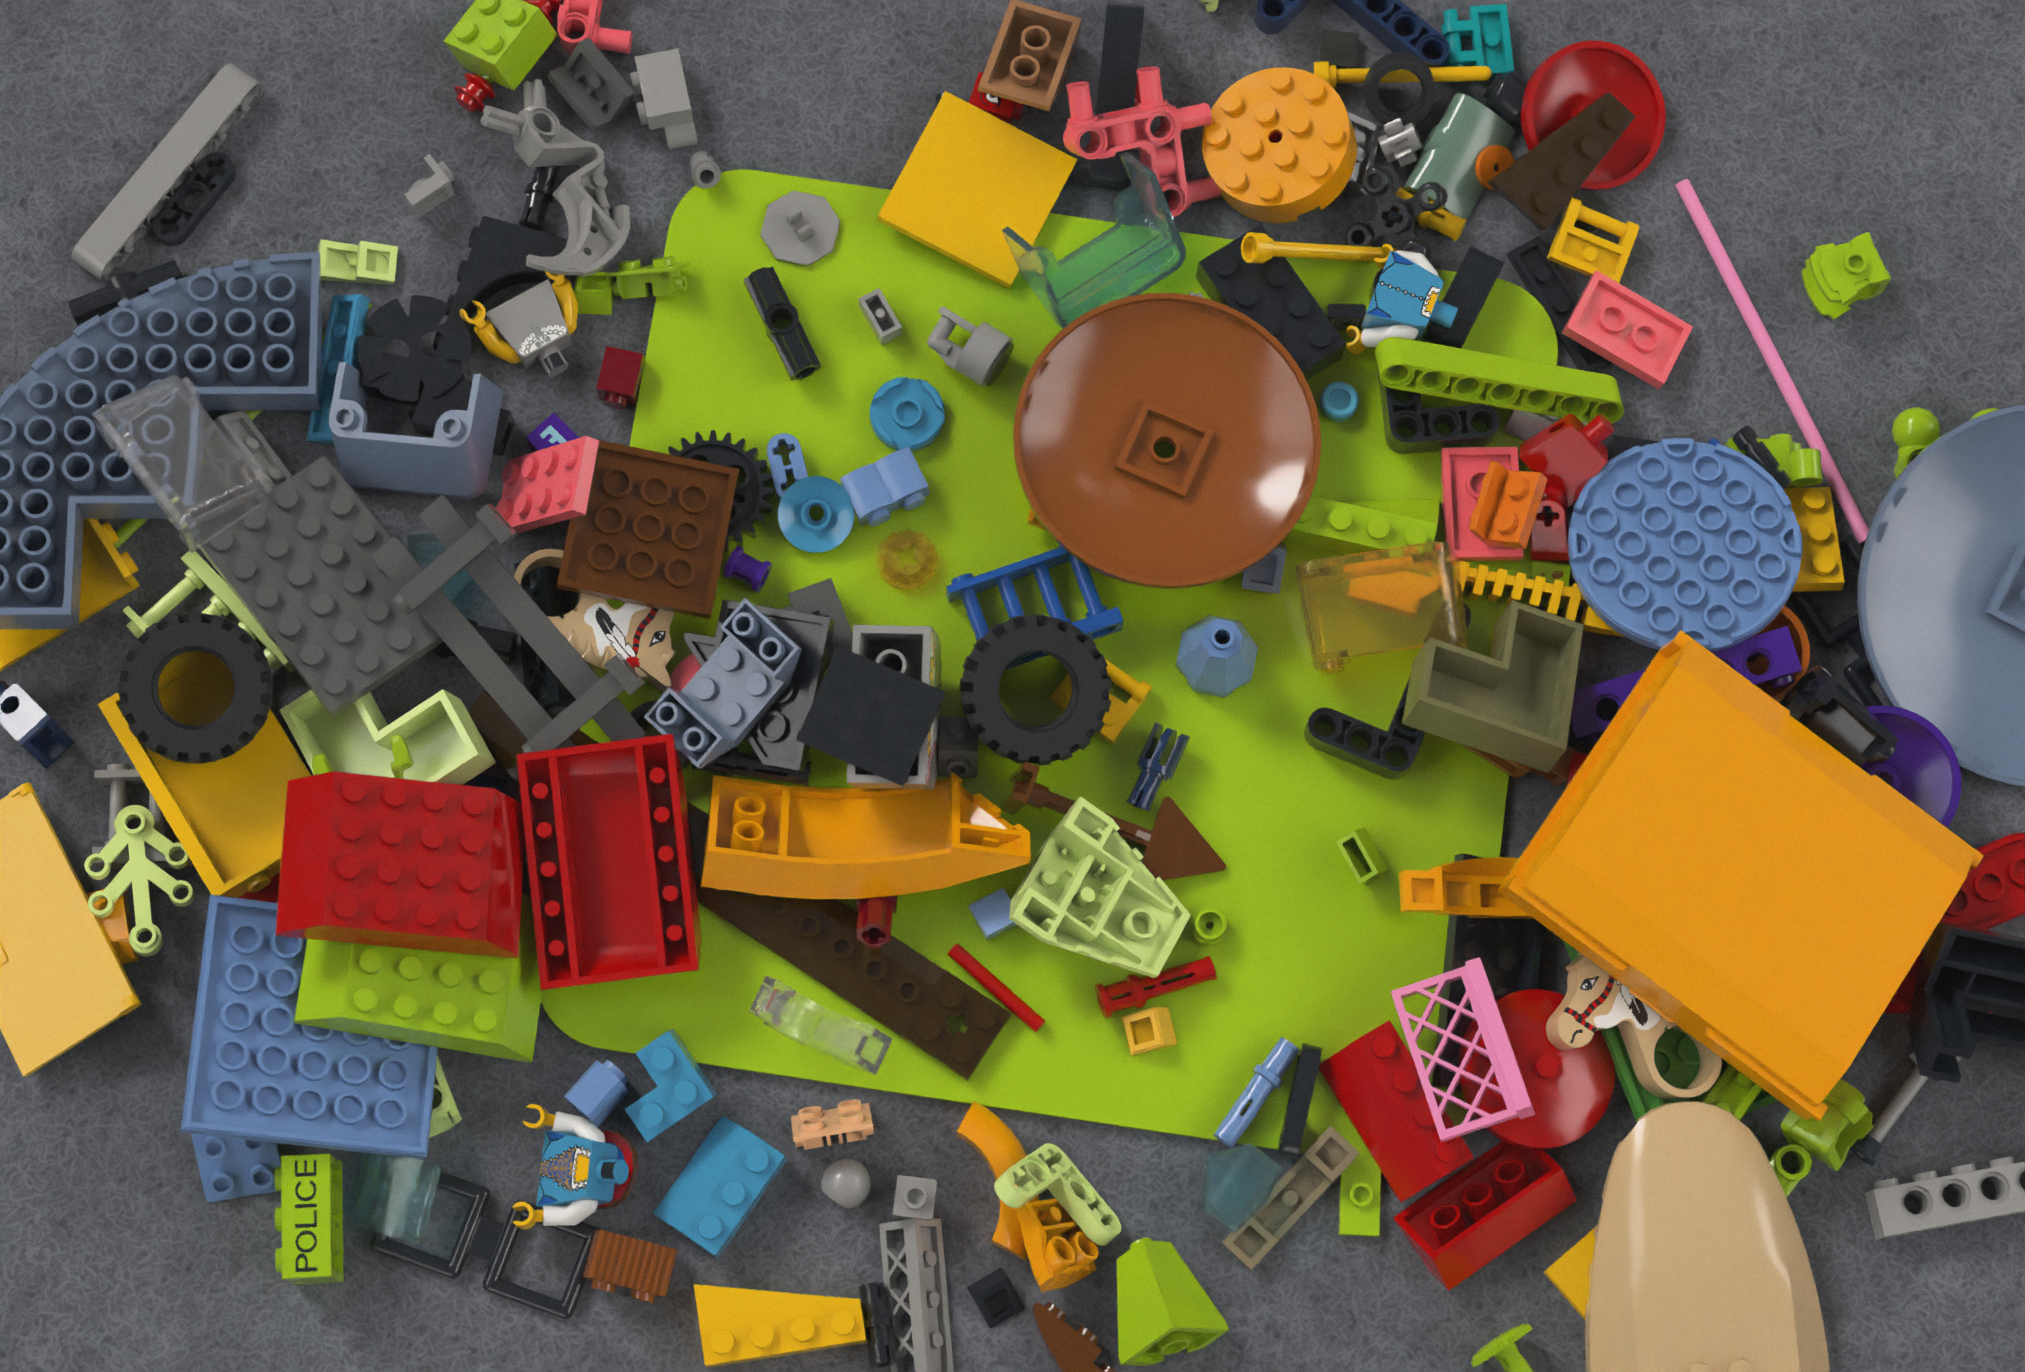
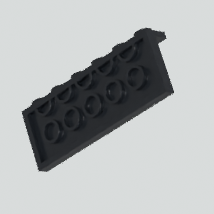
M1462 853L1455 855V862L1482 857ZM1449 915L1443 973L1466 966V961L1480 957L1495 1000L1517 991L1538 989V978L1542 969V936L1545 933L1546 927L1536 919L1468 918V915ZM1459 979L1447 983L1441 993V998L1459 1006L1466 993L1463 980ZM1469 1000V1002L1467 1003L1465 1009H1466V1010H1469V1011H1471V1012H1473V1009H1472V1006H1471V1003H1470V1000ZM1440 1004L1438 1027L1447 1030L1456 1011ZM1461 1015L1452 1034L1463 1039L1473 1019ZM1437 1034L1435 1051L1443 1038L1440 1034ZM1449 1039L1439 1059L1458 1067L1461 1044ZM1436 1064L1433 1070L1432 1086L1448 1090L1456 1073ZM1459 1081L1455 1092L1463 1093Z

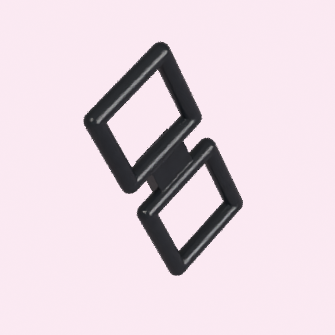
M1845 531L1838 535L1840 552L1845 549L1859 570L1863 548L1851 532ZM1792 592L1790 595L1791 600L1824 647L1833 648L1847 639L1859 656L1857 660L1844 668L1843 674L1865 707L1884 706L1862 675L1870 670L1871 666L1866 656L1860 632L1858 613L1831 630L1805 592Z
M405 1160L401 1163L370 1242V1246L374 1251L451 1279L460 1276L467 1256L471 1255L490 1262L483 1280V1288L487 1292L562 1319L572 1317L586 1278H583V1273L595 1230H601L600 1228L582 1221L577 1225L548 1226L584 1239L562 1300H558L501 1279L520 1228L513 1224V1221L522 1222L524 1218L527 1219L529 1210L516 1211L511 1207L505 1224L483 1216L490 1199L488 1188L411 1160ZM412 1178L472 1199L449 1260L389 1239ZM517 1200V1201H515V1202L513 1203V1205L516 1204V1203H518V1202H526V1201ZM526 1202L534 1210H543V1207Z

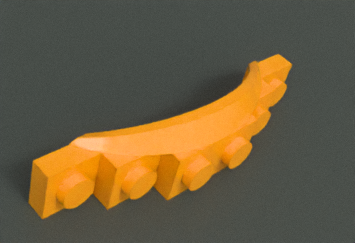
M1519 858L1470 859L1441 864L1430 870H1403L1399 872L1401 912L1468 915V918L1534 919L1497 891Z

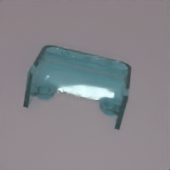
M1127 151L1120 156L1132 185L1120 192L1114 200L1113 214L1117 224L1057 262L1055 255L1045 247H1032L1008 226L1002 229L1021 275L1056 324L1062 329L1096 307L1128 296L1139 295L1178 270L1185 260L1186 248L1155 172Z

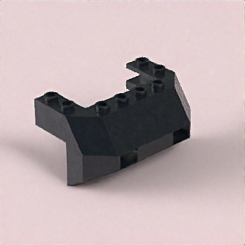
M1938 923L1919 962L1908 1021V1029L1921 1076L1936 1081L1945 1080L1959 1083L1961 1074L1956 1056L1970 1059L1976 1047L1974 1039L1990 1042L1996 1046L2025 1049V938L1960 924Z

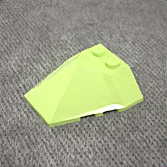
M1080 796L1043 843L1010 901L1009 919L1041 942L1156 978L1191 915L1160 877L1155 879L1142 863L1141 859L1143 856L1137 848L1132 850L1117 832L1120 828L1115 821Z

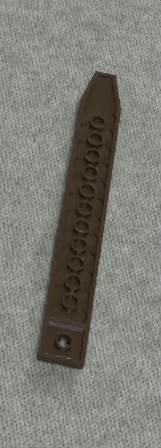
M484 690L468 713L492 757L515 782L520 784L517 754L525 753L522 746L528 739L490 694ZM548 713L553 719L557 716V715ZM578 730L570 737L576 746L599 743L581 730ZM687 801L699 904L968 1081L1012 1013L892 935L891 942L883 944L881 948H867L863 942L857 940L856 928L859 913L837 899L775 897L701 887L708 814ZM959 1015L965 1018L964 1025L968 1028L965 1033L958 1031L955 1035H951L948 1032L950 1025L946 1022L949 1017L956 1019Z

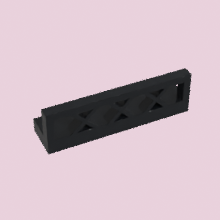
M521 562L514 564L515 572ZM551 566L535 568L537 580L533 588L530 587L528 572L522 578L521 586L547 616H560L563 619V615L575 610L578 605L577 592L556 588L560 572L559 568ZM520 635L524 686L545 710L555 706L568 707L576 699L542 659H540L539 663L536 661L535 651ZM544 679L546 681L547 697L539 700V686Z

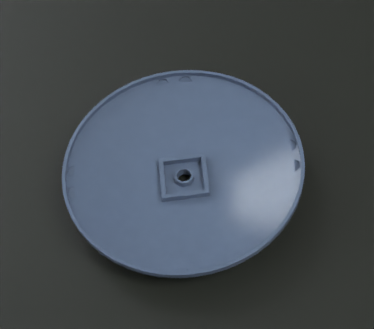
M2017 405L1988 412L1962 423L1923 449L1905 467L1882 500L1869 528L1861 555L1857 607L1860 632L1866 656L1874 677L1889 704L1915 712L1933 723L1948 739L1957 756L1960 768L1987 779L2024 787L2025 405Z

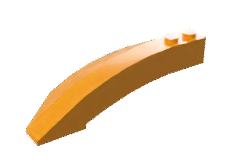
M951 772L949 778L936 779L934 790L789 786L713 775L703 853L701 887L753 893L756 895L804 899H862L943 889L1029 864L1031 859L1030 832L1019 823L1012 826L1000 816L1002 810L982 794L972 795L961 786L963 780L953 772Z

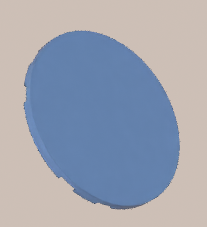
M1692 438L1661 439V442L1642 447L1639 445L1632 447L1609 460L1597 476L1589 479L1575 503L1570 520L1568 556L1573 578L1585 601L1615 631L1634 642L1659 650L1682 630L1704 648L1712 652L1737 645L1754 636L1773 621L1783 609L1798 578L1802 556V536L1800 525H1798L1791 508L1790 499L1773 476L1762 466L1744 454L1721 444L1715 446L1695 442Z

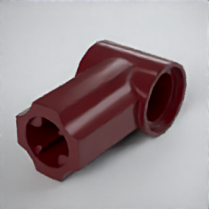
M898 895L857 899V912H859L856 928L857 940L863 942L867 948H881L883 944L891 942L893 914H896Z

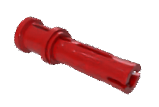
M1206 956L1200 960L1162 970L1156 978L1149 976L1139 977L1137 974L1134 975L1132 973L1126 976V980L1106 986L1099 983L1095 985V992L1104 1018L1107 1019L1112 1016L1113 1012L1135 1006L1137 1009L1143 1008V1005L1147 1004L1146 1000L1180 991L1203 982L1216 980V972L1210 956ZM1191 973V975L1188 977L1181 978L1161 985L1162 981H1166L1172 978H1176ZM1152 985V987L1149 988V989H1145V990H1144V988H1143V987ZM1126 993L1125 996L1112 999L1114 996Z

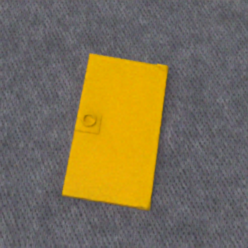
M30 782L20 785L0 800V1030L22 1075L26 1077L141 1005L98 917L94 916L88 907L89 899Z

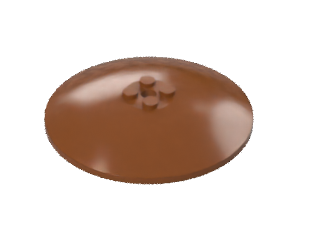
M1147 293L1114 300L1090 310L1062 329L1047 344L1035 360L1020 392L1014 419L1013 445L1017 474L1031 509L1047 532L1067 552L1088 567L1125 583L1150 588L1180 589L1208 585L1241 573L1261 561L1289 535L1305 510L1316 483L1321 456V431L1316 403L1301 369L1284 346L1263 326L1245 314L1210 299L1178 293ZM1162 441L1168 442L1174 447L1175 454L1170 458H1161L1154 452V445Z

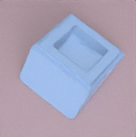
M1004 888L968 905L986 941L1017 925L1009 919L1011 900Z

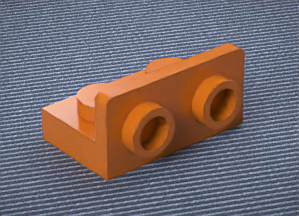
M1491 461L1487 473L1482 480V489L1476 508L1471 514L1469 530L1487 546L1526 549L1548 479L1540 472L1508 470L1500 462Z

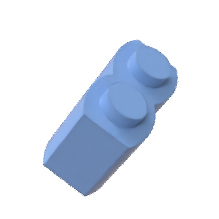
M909 447L893 452L875 463L858 468L840 478L841 486L844 487L851 498L850 501L854 507V514L860 526L868 523L871 527L880 525L890 519V513L903 507L905 511L915 509L925 502L924 497L929 495V486Z
M608 1059L603 1065L596 1060L564 1097L572 1107L598 1128L629 1093L625 1086L629 1080Z

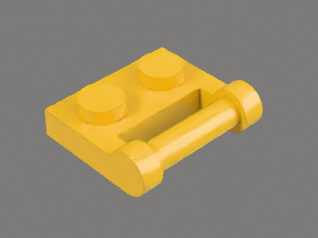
M1572 197L1563 209L1562 219L1547 259L1589 277L1597 270L1619 283L1638 234L1639 225L1631 221L1624 223L1583 206L1581 200ZM1576 219L1618 236V245L1574 227Z
M1106 660L1108 665L1106 669L1108 676L1111 677V682L1132 695L1125 704L1109 693V700H1111L1110 710L1105 712L1102 720L1104 722L1102 729L1099 733H1095L1113 745L1153 687L1144 680L1141 683ZM1068 673L1050 697V702L1063 711L1066 710L1072 693V684Z

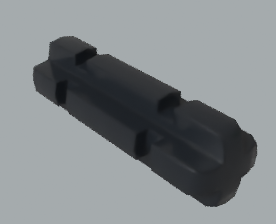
M1745 426L1737 431L1732 437L1740 450L1744 449L1746 451L1745 456L1762 466L1773 476L1782 489L1786 490L1792 483L1791 478L1784 470L1780 471L1778 469L1780 464L1762 441L1758 442L1756 440L1759 436L1753 428Z

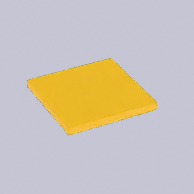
M945 91L878 214L877 220L1010 289L1078 159Z

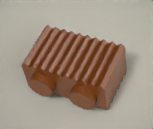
M595 1230L583 1278L593 1280L591 1285L593 1289L615 1293L617 1286L631 1290L630 1298L653 1303L655 1296L660 1298L666 1296L677 1249L605 1230Z

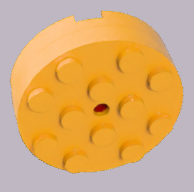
M1277 67L1247 75L1231 85L1218 98L1211 109L1212 123L1204 125L1202 134L1203 158L1214 183L1220 190L1224 200L1233 209L1256 221L1289 223L1298 221L1297 216L1319 206L1321 210L1324 209L1345 188L1355 167L1357 139L1343 101L1329 83L1305 70Z

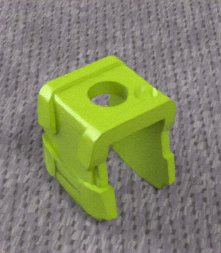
M1869 232L1855 237L1848 243L1836 246L1834 243L1814 247V253L1810 255L1809 259L1805 260L1806 268L1801 272L1803 284L1808 297L1821 316L1827 315L1834 320L1850 310L1849 305L1854 302L1880 295L1890 282L1891 277L1875 248Z
M1842 1079L1836 1083L1822 1101L1828 1106V1109L1821 1120L1817 1121L1814 1118L1804 1120L1790 1110L1784 1117L1780 1127L1789 1145H1799L1805 1148L1809 1155L1827 1164L1828 1167L1835 1171H1838L1842 1166L1849 1148L1858 1139L1862 1140L1874 1128V1125H1872L1873 1114L1864 1105V1095Z

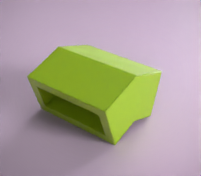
M1365 827L1356 829L1336 841L1359 884L1364 883V885H1367L1388 872V867ZM1355 841L1372 870L1368 874L1351 845Z

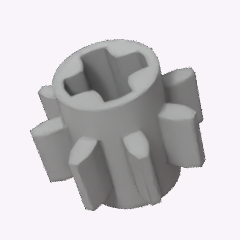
M1398 118L1385 124L1384 131L1386 134L1378 137V140L1388 163L1398 160L1400 166L1404 167L1417 161L1415 151L1422 149L1423 144L1413 122L1403 126L1401 119Z

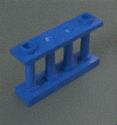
M1061 545L1059 548L975 577L972 573L960 575L951 581V585L946 586V596L949 603L962 599L976 640L979 637H984L989 632L976 593L998 586L1009 618L1019 615L1025 616L1012 581L1032 574L1035 576L1050 617H1055L1074 625L1092 640L1122 630L1123 618L1119 608L1116 607L1108 610L1107 606L1102 605L1088 566L1072 556ZM1069 561L1089 611L1086 613L1087 618L1072 622L1070 618H1066L1048 570ZM1024 654L1014 659L1005 670L1048 656V654Z

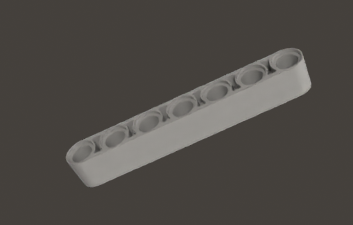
M228 63L78 241L72 251V261L103 282L108 281L111 278L108 276L115 266L120 267L134 250L132 248L133 244L139 237L143 239L150 231L155 217L209 152H215L228 136L225 134L232 124L236 126L251 108L248 105L254 97L257 96L259 98L261 96L263 85L234 64Z

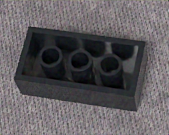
M1260 224L1199 261L1196 279L1211 300L1245 314L1271 333L1290 353L1301 369L1305 379L1308 380L1342 358L1346 343L1285 257H1272L1263 264L1247 263L1244 261L1241 254V243L1247 233H1265L1270 237L1263 225Z

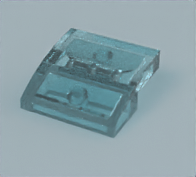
M365 1153L346 1222L391 1237L422 1244L443 1165L425 1159Z

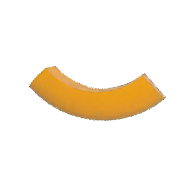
M975 1101L972 1103L957 1130V1137L966 1141L982 1156L996 1181L1008 1168L1028 1155L1019 1139L1001 1118L985 1106ZM1039 1195L1029 1202L1039 1201ZM999 1198V1220L991 1244L1027 1262L1028 1254L1024 1244L1021 1225L1017 1218V1208L1009 1207Z

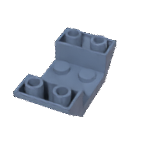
M746 598L743 599L720 627L728 635L681 692L669 687L644 716L662 735L674 734L677 749L697 768H702L740 744L790 685L802 650Z

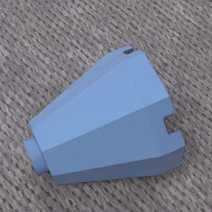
M1207 615L1182 631L1175 666L1186 677L1187 683L1194 692L1225 698L1241 685L1243 686L1251 681L1258 646L1240 621Z

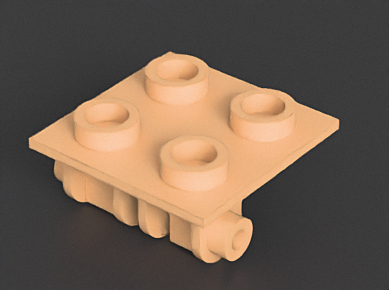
M851 1099L838 1103V1108L822 1111V1108L819 1106L800 1109L798 1115L791 1116L793 1141H795L796 1148L804 1146V1150L824 1147L823 1136H826L828 1146H832L830 1135L838 1134L839 1144H843L842 1133H846L847 1142L866 1140V1135L874 1134L869 1103L861 1104L860 1100Z

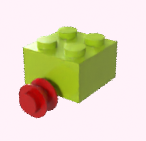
M475 0L443 41L462 66L476 73H465L464 78L467 84L464 88L460 86L454 87V91L458 95L456 101L464 109L472 113L476 109L484 112L485 107L482 103L484 98H495L491 85L492 82L515 91L558 35L551 25L553 19L550 13L553 10L559 11L561 0Z

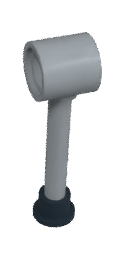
M1913 1048L1909 1052L1908 1057L1915 1062L1916 1068L1873 1124L1874 1128L1862 1140L1858 1139L1849 1148L1852 1153L1869 1165L1873 1166L1876 1163L1874 1157L1882 1148L1880 1142L1928 1079V1077L1921 1076L1919 1073ZM1956 1056L1957 1062H1959L1962 1057Z

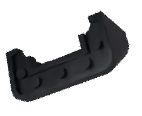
M1817 665L1809 669L1779 702L1790 711V716L1859 767L1865 761L1869 764L1877 761L1883 763L1896 749L1897 736L1834 678Z

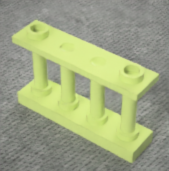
M193 548L181 557L188 567V570L184 573L186 577L144 615L139 617L129 605L122 610L131 620L126 627L139 638L145 632V629L154 623L157 624L196 588L201 590L206 586L214 596L210 599L211 604L202 613L217 616L223 614L226 617L231 612L240 621L237 625L248 632L255 640L258 639L266 648L263 652L268 660L270 670L273 668L278 670L282 665L290 673L295 670L229 585Z

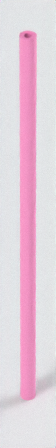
M1689 179L1680 181L1675 185L1804 438L1810 448L1821 451L1822 473L1859 544L1864 543L1869 528Z

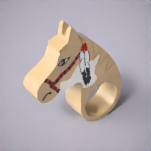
M543 549L530 554L520 563L514 578L521 585L522 578L535 568L551 566L560 569L564 551ZM579 593V602L575 610L563 615V619L560 616H547L595 673L607 674L609 670L604 664L616 654H621L643 680H647L663 692L671 687V680L666 666L675 654V651L671 648L669 628L676 612L625 603L620 608L614 609L609 606L605 598Z
M1578 952V957L1565 967L1568 971L1567 993L1546 1023V1034L1551 1044L1559 1050L1582 1047L1591 1041L1595 1031L1616 1025L1620 1030L1635 1075L1648 1092L1662 1099L1675 1100L1698 1096L1710 1089L1720 1074L1722 1058L1675 1023H1669L1633 996L1627 987ZM1665 1027L1682 1031L1692 1039L1698 1049L1700 1065L1697 1076L1684 1089L1675 1088L1668 1084L1660 1076L1655 1065V1046L1660 1036L1665 1032Z

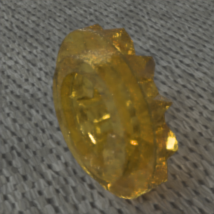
M909 528L904 531L892 532L889 537L881 542L876 556L877 567L882 578L890 585L905 590L915 589L926 584L933 577L938 564L934 543L924 533H918ZM915 547L914 559L918 562V565L908 563L898 571L901 558L897 555V552L906 554Z

